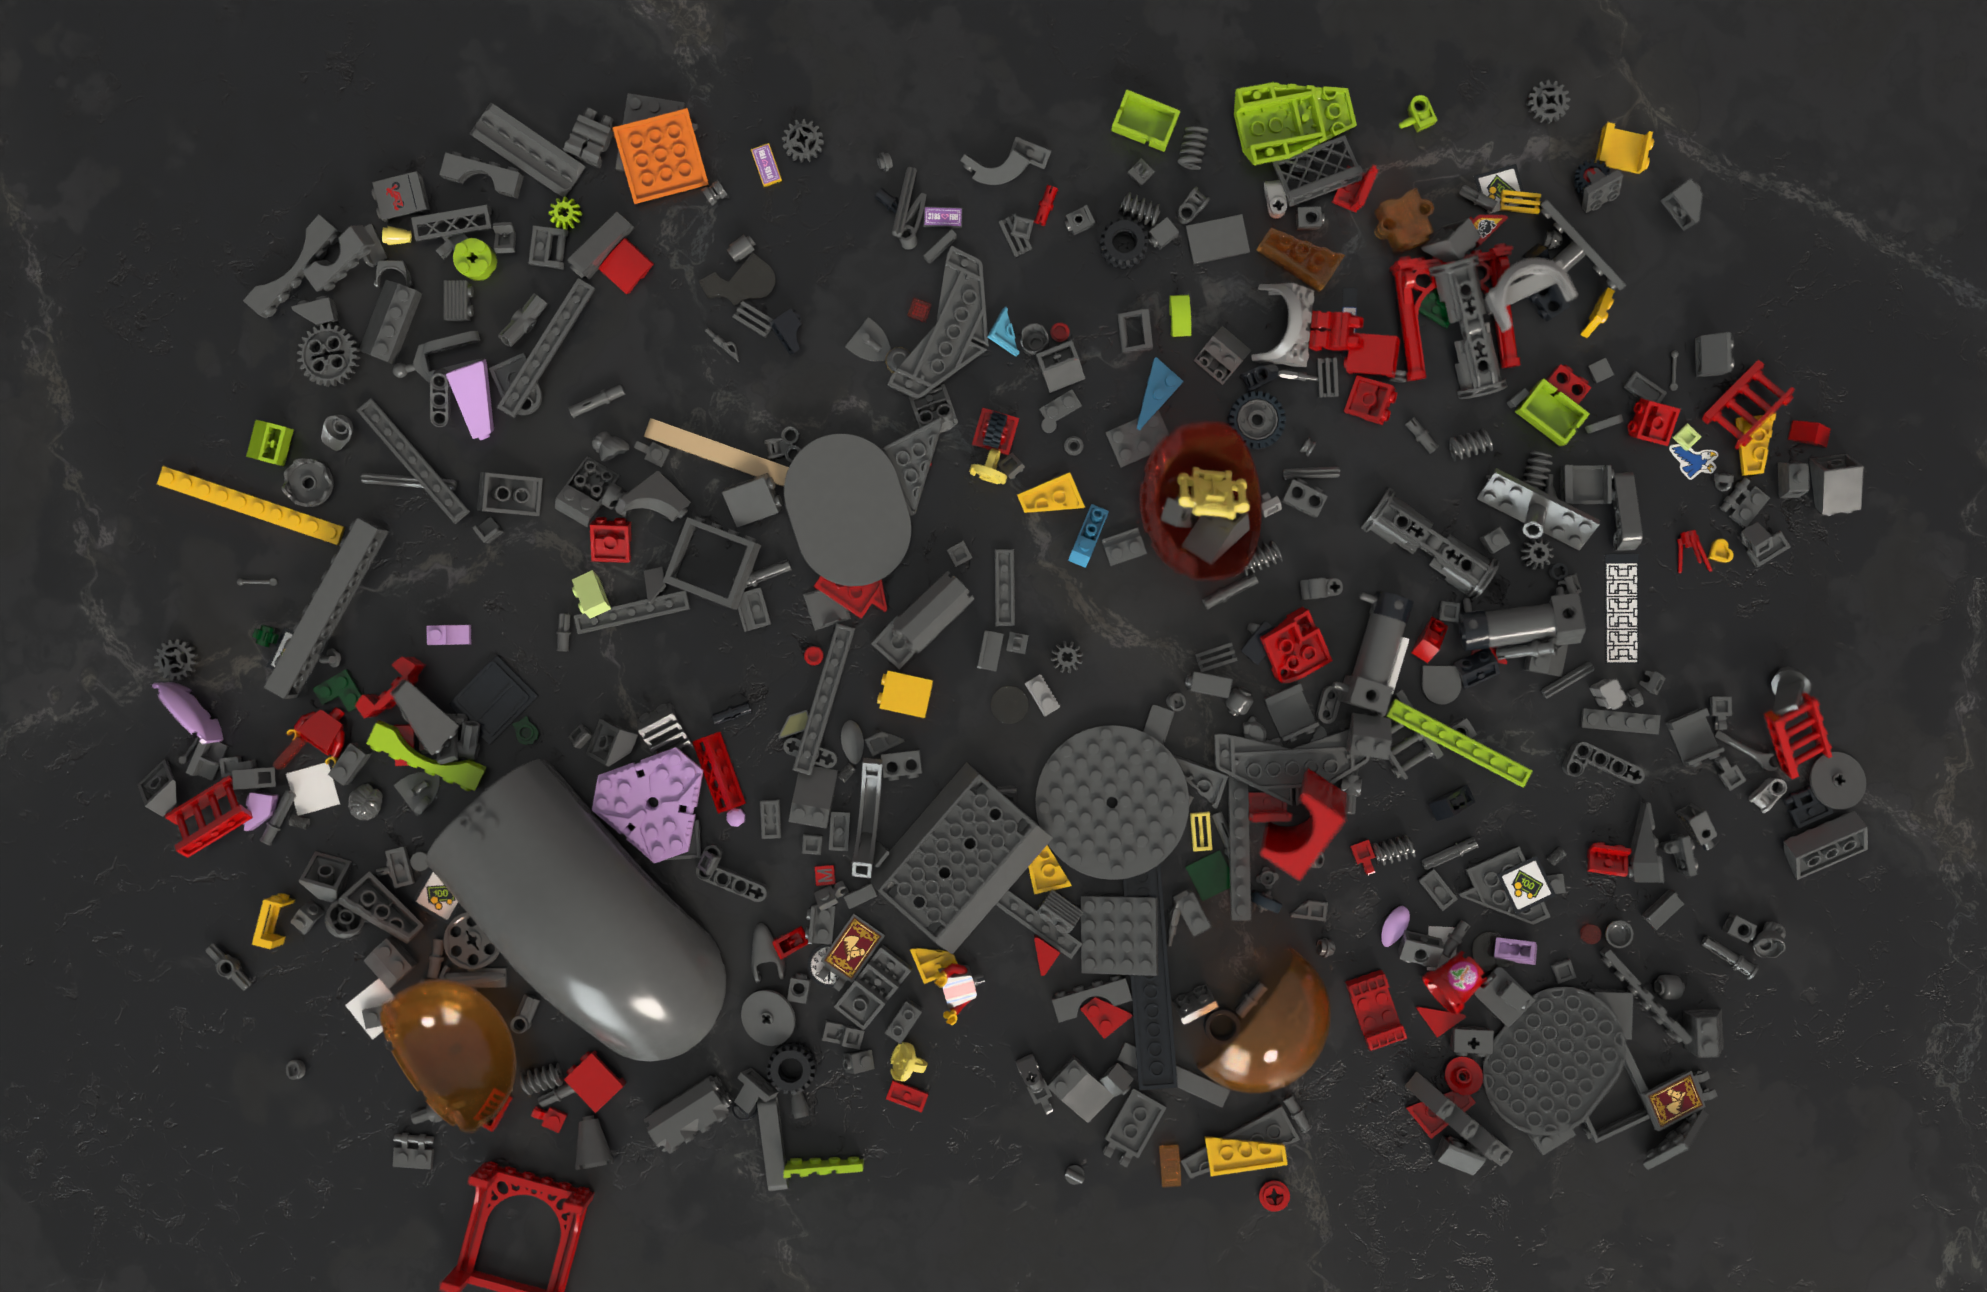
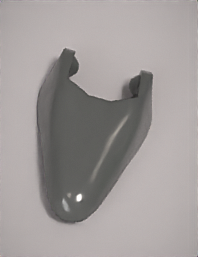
M758 923L755 926L752 940L751 971L756 984H759L762 979L757 967L761 963L775 962L778 967L777 975L780 979H784L786 974L785 959L780 960L772 943L774 938L764 923Z

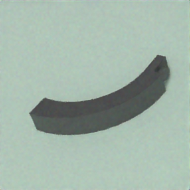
M863 758L859 819L852 863V876L871 878L882 788L883 760Z

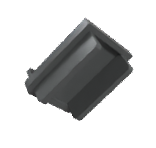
M1496 967L1487 976V981L1474 995L1509 1028L1536 1000L1528 994L1530 996L1529 1004L1525 1009H1520L1519 1012L1506 1003L1496 993L1508 979L1524 992L1526 991L1503 968Z

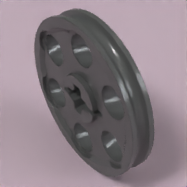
M466 912L455 917L447 926L443 941L444 949L448 958L455 965L464 969H480L491 964L497 958L500 951L494 945V953L491 955L486 953V945L493 943L477 924L474 927L468 924L470 915ZM455 926L461 929L459 937L452 935L451 931ZM470 935L472 937H477V940L475 941L476 946L475 944H469V941L471 940ZM456 945L462 949V953L458 957L452 954V949ZM472 954H476L479 958L476 965L469 963V957Z

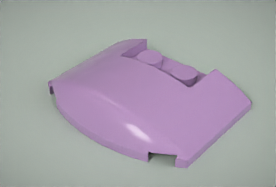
M175 682L154 683L152 685L153 688H159L160 694L158 696L173 716L191 734L197 732L198 737L201 738L200 742L205 744L221 742L223 740L218 719H210L211 715L203 709L193 695L189 694L192 691L191 689Z

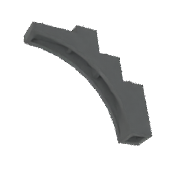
M1416 1072L1407 1082L1405 1087L1490 1160L1502 1166L1510 1159V1155L1513 1153L1511 1149L1489 1133L1421 1074Z

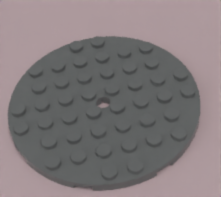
M1125 726L1094 727L1069 738L1048 759L1040 775L1036 790V814L1039 826L1053 837L1048 844L1049 847L1071 868L1085 875L1100 879L1119 880L1131 878L1156 867L1177 846L1185 830L1189 815L1188 785L1176 758L1154 737ZM1109 797L1117 799L1118 804L1115 808L1107 805Z

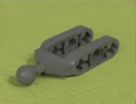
M469 331L421 344L418 346L413 363L408 365L397 363L393 367V373L396 377L403 378L408 372L416 370L430 383L435 370L431 371L428 355L480 342L478 331ZM476 359L444 367L443 369L450 372L483 359ZM436 376L438 382L445 381L442 376Z

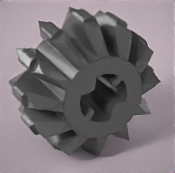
M1538 537L1537 541L1535 538H1530V543H1523L1527 549H1520V552L1525 553V556L1521 557V560L1527 559L1525 566L1531 565V568L1535 570L1537 566L1540 569H1544V564L1550 565L1551 562L1548 558H1553L1554 555L1549 554L1553 547L1547 548L1548 540L1543 542L1542 537ZM1537 550V552L1540 553V556L1534 554V551Z
M1063 641L1064 648L1057 644L1056 647L1060 651L1052 650L1051 652L1057 655V657L1051 658V661L1058 660L1054 668L1061 664L1060 672L1062 673L1065 667H1067L1068 673H1071L1070 666L1078 670L1074 663L1082 664L1083 662L1077 659V657H1082L1083 653L1076 654L1080 646H1077L1074 650L1072 649L1074 642H1071L1068 648L1067 642ZM1064 652L1072 654L1070 662L1062 660Z

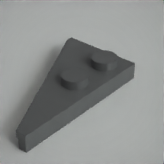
M1172 754L1179 763L1186 781L1196 788L1198 793L1212 804L1213 808L1217 809L1229 775L1220 770Z

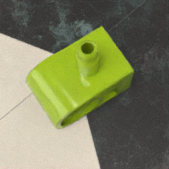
M1418 95L1412 99L1407 108L1410 118L1400 122L1399 127L1402 129L1414 125L1416 132H1419L1438 121L1427 97ZM1414 104H1420L1423 110H1416Z

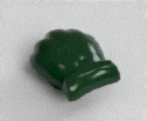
M527 716L512 724L519 743L527 745L533 744L534 740H537L538 730L529 722Z

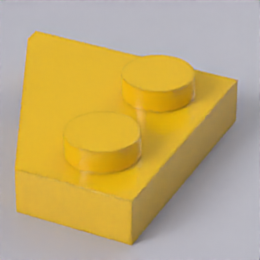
M1607 287L1599 297L1588 318L1590 322L1580 335L1588 338L1600 323L1603 324L1609 315L1607 309L1609 310L1614 302L1612 296L1615 290Z
M910 949L924 984L936 979L934 974L939 972L938 969L946 968L951 963L958 964L954 953L951 954L946 950Z

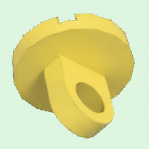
M993 448L989 452L985 466L971 464L969 470L971 475L975 476L977 473L982 480L994 484L1001 483L1004 485L1007 479L1005 474L996 470L1000 459V450Z
M902 1042V1044H898L892 1053L890 1062L893 1064V1069L890 1072L895 1080L906 1081L913 1071L925 1072L928 1064L925 1060L916 1057L912 1044Z

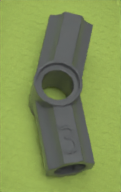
M533 293L524 307L515 312L511 322L499 333L498 337L506 346L512 347L524 333L528 334L534 328L537 322L536 319L548 303Z

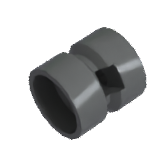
M613 483L606 491L601 504L612 510L616 508L620 499L628 494L629 491L624 492L622 487ZM632 509L618 514L626 518Z

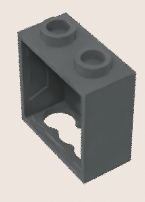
M1192 671L1190 675L1186 676L1185 686H1188L1187 690L1229 698L1232 679Z

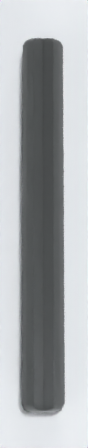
M362 473L361 475L362 483L423 488L413 476ZM442 479L451 490H456V480Z

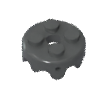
M301 458L294 460L293 464L284 471V484L281 488L283 493L293 503L305 507H314L324 503L329 498L333 490L334 481L326 465L314 459ZM307 478H312L314 481L311 488L305 486Z

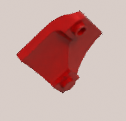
M1304 607L1288 614L1287 618L1280 625L1260 637L1271 662L1273 675L1281 683L1297 681L1333 661L1320 629L1315 626L1309 610Z

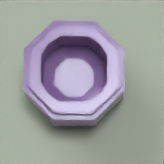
M733 808L727 812L726 821L731 826L738 827L745 822V813L741 808Z

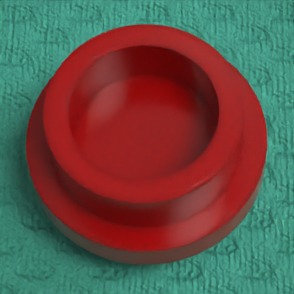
M1064 323L1054 324L1050 331L1052 339L1057 342L1065 341L1070 333L1068 326Z

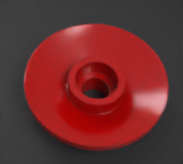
M1457 1057L1446 1066L1445 1080L1453 1092L1467 1096L1474 1094L1480 1089L1483 1083V1073L1480 1066L1474 1060L1468 1057ZM1460 1074H1462L1465 1077L1464 1081L1460 1080Z

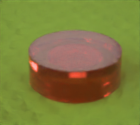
M1592 924L1585 925L1580 933L1582 940L1588 944H1596L1600 941L1602 935L1601 930Z

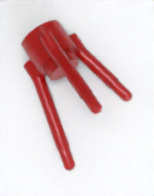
M1696 530L1680 533L1681 539H1677L1678 573H1682L1683 545H1685V548L1693 547L1698 563H1702L1701 554L1708 571L1711 572V565L1699 541Z

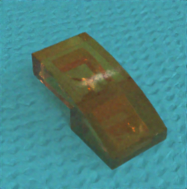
M1179 1145L1159 1146L1162 1187L1181 1186Z

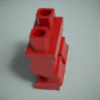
M1313 311L1311 322L1313 330L1310 331L1309 348L1314 351H1320L1324 347L1328 350L1338 351L1352 350V347L1361 346V336L1353 335L1354 328L1363 327L1364 319L1349 312L1327 311L1323 313L1322 311Z

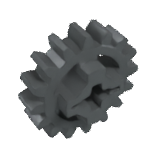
M1547 80L1545 85L1539 82L1538 88L1534 86L1531 90L1533 93L1528 95V98L1531 100L1527 102V105L1532 107L1528 112L1535 113L1534 119L1540 117V123L1547 119L1548 124L1552 122V119L1557 122L1560 117L1566 114L1565 111L1570 107L1566 104L1571 100L1566 98L1569 92H1563L1564 85L1562 84L1558 87L1557 81L1550 84V80ZM1548 99L1551 101L1549 105L1546 103Z
M803 119L802 124H799L798 120H795V126L789 124L790 130H784L787 137H782V141L786 142L783 148L788 149L786 152L788 156L793 154L792 158L794 161L799 157L801 163H803L804 158H807L810 162L812 155L817 158L816 152H822V148L819 145H824V141L820 139L823 137L822 132L817 133L820 128L819 126L813 128L814 123L812 121L807 124L806 120ZM803 129L810 130L811 132L807 133ZM797 132L795 137L791 139L792 135ZM801 134L805 139V148L801 143ZM794 149H800L803 151V153H799Z
M176 639V641L168 640V644L162 643L163 649L156 650L160 654L159 656H154L155 659H158L154 666L160 667L157 672L164 673L163 678L170 677L171 681H176V679L184 680V676H191L189 671H196L193 664H198L197 661H194L198 654L192 653L195 649L194 647L188 648L189 642L182 643L180 639ZM174 647H178L177 649L174 650V652H170V651H169L170 649H172V648H174ZM179 668L183 669L181 672L174 673Z

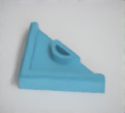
M1004 307L987 337L1016 357L1019 355V351L1015 343V334L1007 313L1008 308Z

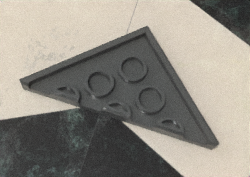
M943 417L880 448L894 466L910 516L916 514L944 421Z

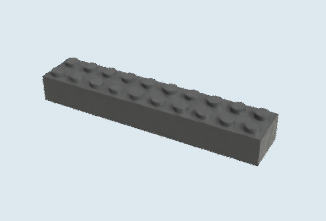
M357 518V520L351 523L348 536L340 543V551L331 559L330 564L332 565L330 569L323 574L320 587L314 590L310 605L308 604L303 610L302 614L304 616L294 626V634L284 644L285 650L283 654L278 656L274 663L275 668L273 672H270L265 679L266 684L264 688L283 699L298 697L389 532L370 520Z

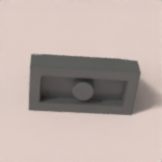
M1149 309L1118 314L1122 353L1152 350L1153 341ZM1141 317L1143 345L1129 347L1125 318Z

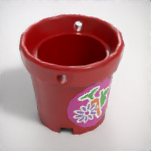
M1460 951L1439 968L1427 972L1422 977L1424 984L1444 1008L1454 1015H1458L1463 1010L1466 1001L1487 981V977L1481 978L1484 972L1470 956L1466 959L1462 957L1465 953L1463 951Z

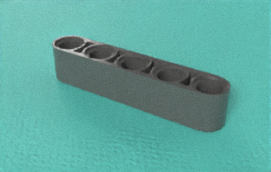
M776 1096L767 1102L758 1098L757 1109L768 1190L789 1189V1180L784 1178L783 1171L786 1166L778 1097Z

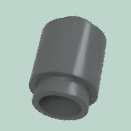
M743 234L729 244L730 247L726 250L736 262L739 259L741 261L755 250L753 246L756 244L749 235L745 237Z

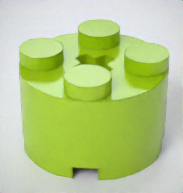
M475 238L463 240L455 246L453 261L460 273L475 281L485 280L491 276V273L497 266V257L491 247Z

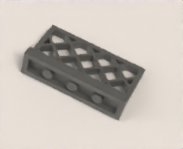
M1345 135L1314 146L1289 159L1273 162L1274 169L1287 196L1289 207L1361 181L1363 176L1362 167L1358 165ZM1343 143L1345 147L1343 154L1334 151V146ZM1322 150L1327 152L1328 155L1325 160L1315 157L1316 152ZM1330 154L1341 158L1338 165L1328 162ZM1302 157L1310 159L1308 166L1305 167L1298 164V159ZM1343 159L1350 161L1353 167L1346 169L1340 167ZM1312 161L1323 164L1320 172L1310 169ZM1288 164L1292 168L1288 174L1281 171L1279 166ZM1328 166L1336 170L1334 174L1328 176L1322 173L1324 167ZM1294 168L1305 171L1302 179L1291 175ZM1307 172L1316 175V181L1308 182L1304 180ZM1289 179L1299 182L1298 187L1289 190L1287 185Z

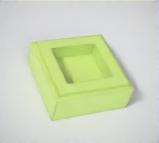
M1687 423L1672 438L1687 451L1701 436Z

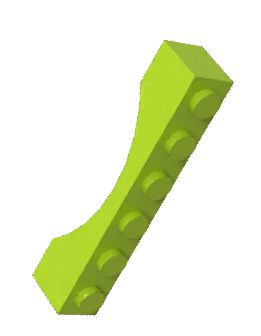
M381 720L376 722L367 741L371 749L377 752L384 751L389 753L388 756L396 760L407 761L406 764L411 767H421L429 775L435 776L437 774L448 783L453 784L455 782L461 785L460 787L466 791H475L487 768L470 759L440 765L437 760L428 758L413 749L402 737L397 727Z

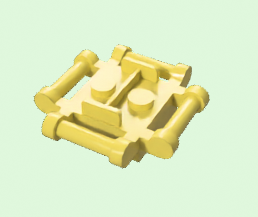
M1193 467L1192 477L1187 473L1178 475L1181 492L1179 503L1181 506L1192 507L1194 515L1203 514L1234 519L1235 512H1246L1249 510L1245 491L1247 489V482L1244 479L1232 481V471L1230 470L1221 472ZM1188 486H1191V497L1188 494ZM1233 491H1238V502L1233 500Z

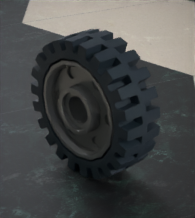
M1254 391L1241 396L1235 401L1228 415V428L1236 442L1249 449H1261L1272 445L1279 439L1285 428L1286 416L1282 404L1276 400L1277 398L1269 393ZM1256 415L1261 418L1260 425L1253 424V416Z

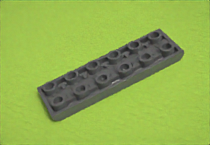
M491 102L469 133L472 137L562 198L567 196L586 168L580 162Z

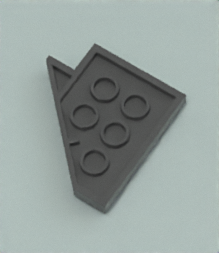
M628 93L623 125L685 109V103ZM692 123L693 130H697L698 124ZM618 149L615 169L625 172Z
M1519 846L1465 869L1473 887L1458 893L1460 897L1533 925L1551 917L1544 902L1516 915L1497 874L1526 861Z

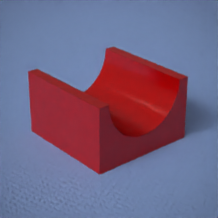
M1309 768L1304 773L1300 799L1310 808L1312 812L1311 817L1305 822L1292 827L1278 826L1268 822L1264 829L1260 852L1262 856L1298 880L1303 877L1344 822L1346 814L1347 793Z

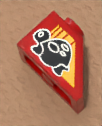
M1477 215L1474 219L1470 217V220L1481 236L1475 243V247L1480 246L1508 217L1506 215Z

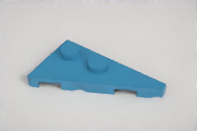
M1157 357L1152 361V368L1137 421V428L1139 430L1184 382Z

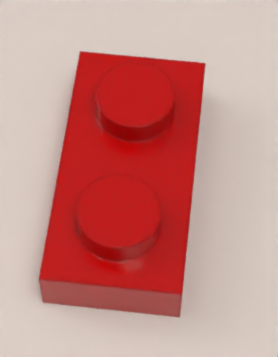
M893 1080L886 1099L922 1113L929 1093Z

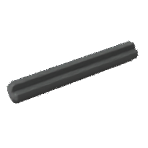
M907 167L892 229L893 236L901 237L903 234L917 172L916 168Z

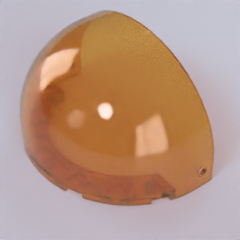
M1292 947L1290 948L1292 960L1284 977L1253 1021L1217 1059L1204 1067L1200 1063L1196 1064L1200 1071L1225 1088L1253 1094L1281 1089L1305 1074L1318 1059L1325 1046L1331 1024V1005L1328 991L1316 969Z
M430 980L402 990L381 1005L383 1008L380 1011L381 1026L386 1040H391L394 1049L392 1053L417 1092L422 1090L424 1096L428 1098L426 1102L440 1117L452 1126L457 1124L463 1132H475L498 1114L507 1102L514 1085L516 1053L506 1022L486 997L473 988L459 982Z

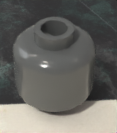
M1241 686L1233 688L1229 698L1225 701L1226 706L1229 708L1228 712L1235 716L1239 714L1245 715L1254 702L1251 696L1252 692Z
M1660 975L1654 982V991L1663 1000L1679 999L1685 990L1684 983L1677 975Z

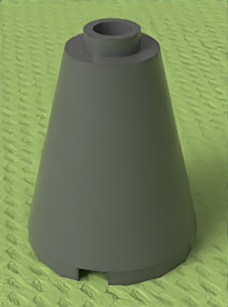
M594 1115L582 1117L583 1121L579 1122L575 1170H580L581 1165L583 1169L603 1166L607 1164L608 1160L609 1164H613L614 1159L599 1119H594Z

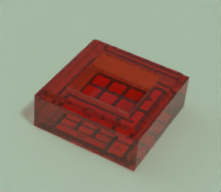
M913 298L907 316L926 323L932 304Z

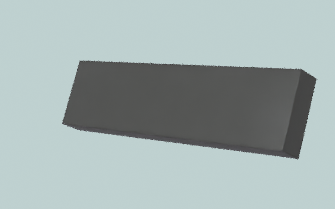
M995 549L996 626H1015L1014 549Z

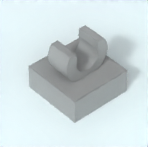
M1268 492L1261 495L1263 503L1260 504L1264 518L1282 509L1278 496L1271 498Z

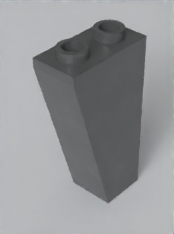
M616 212L569 257L568 261L572 264L570 268L581 278L586 276L590 279L615 247L634 229L632 224Z
M403 679L390 692L421 744L432 756L443 749V744L448 738L451 739L456 735V729L459 726L407 680Z

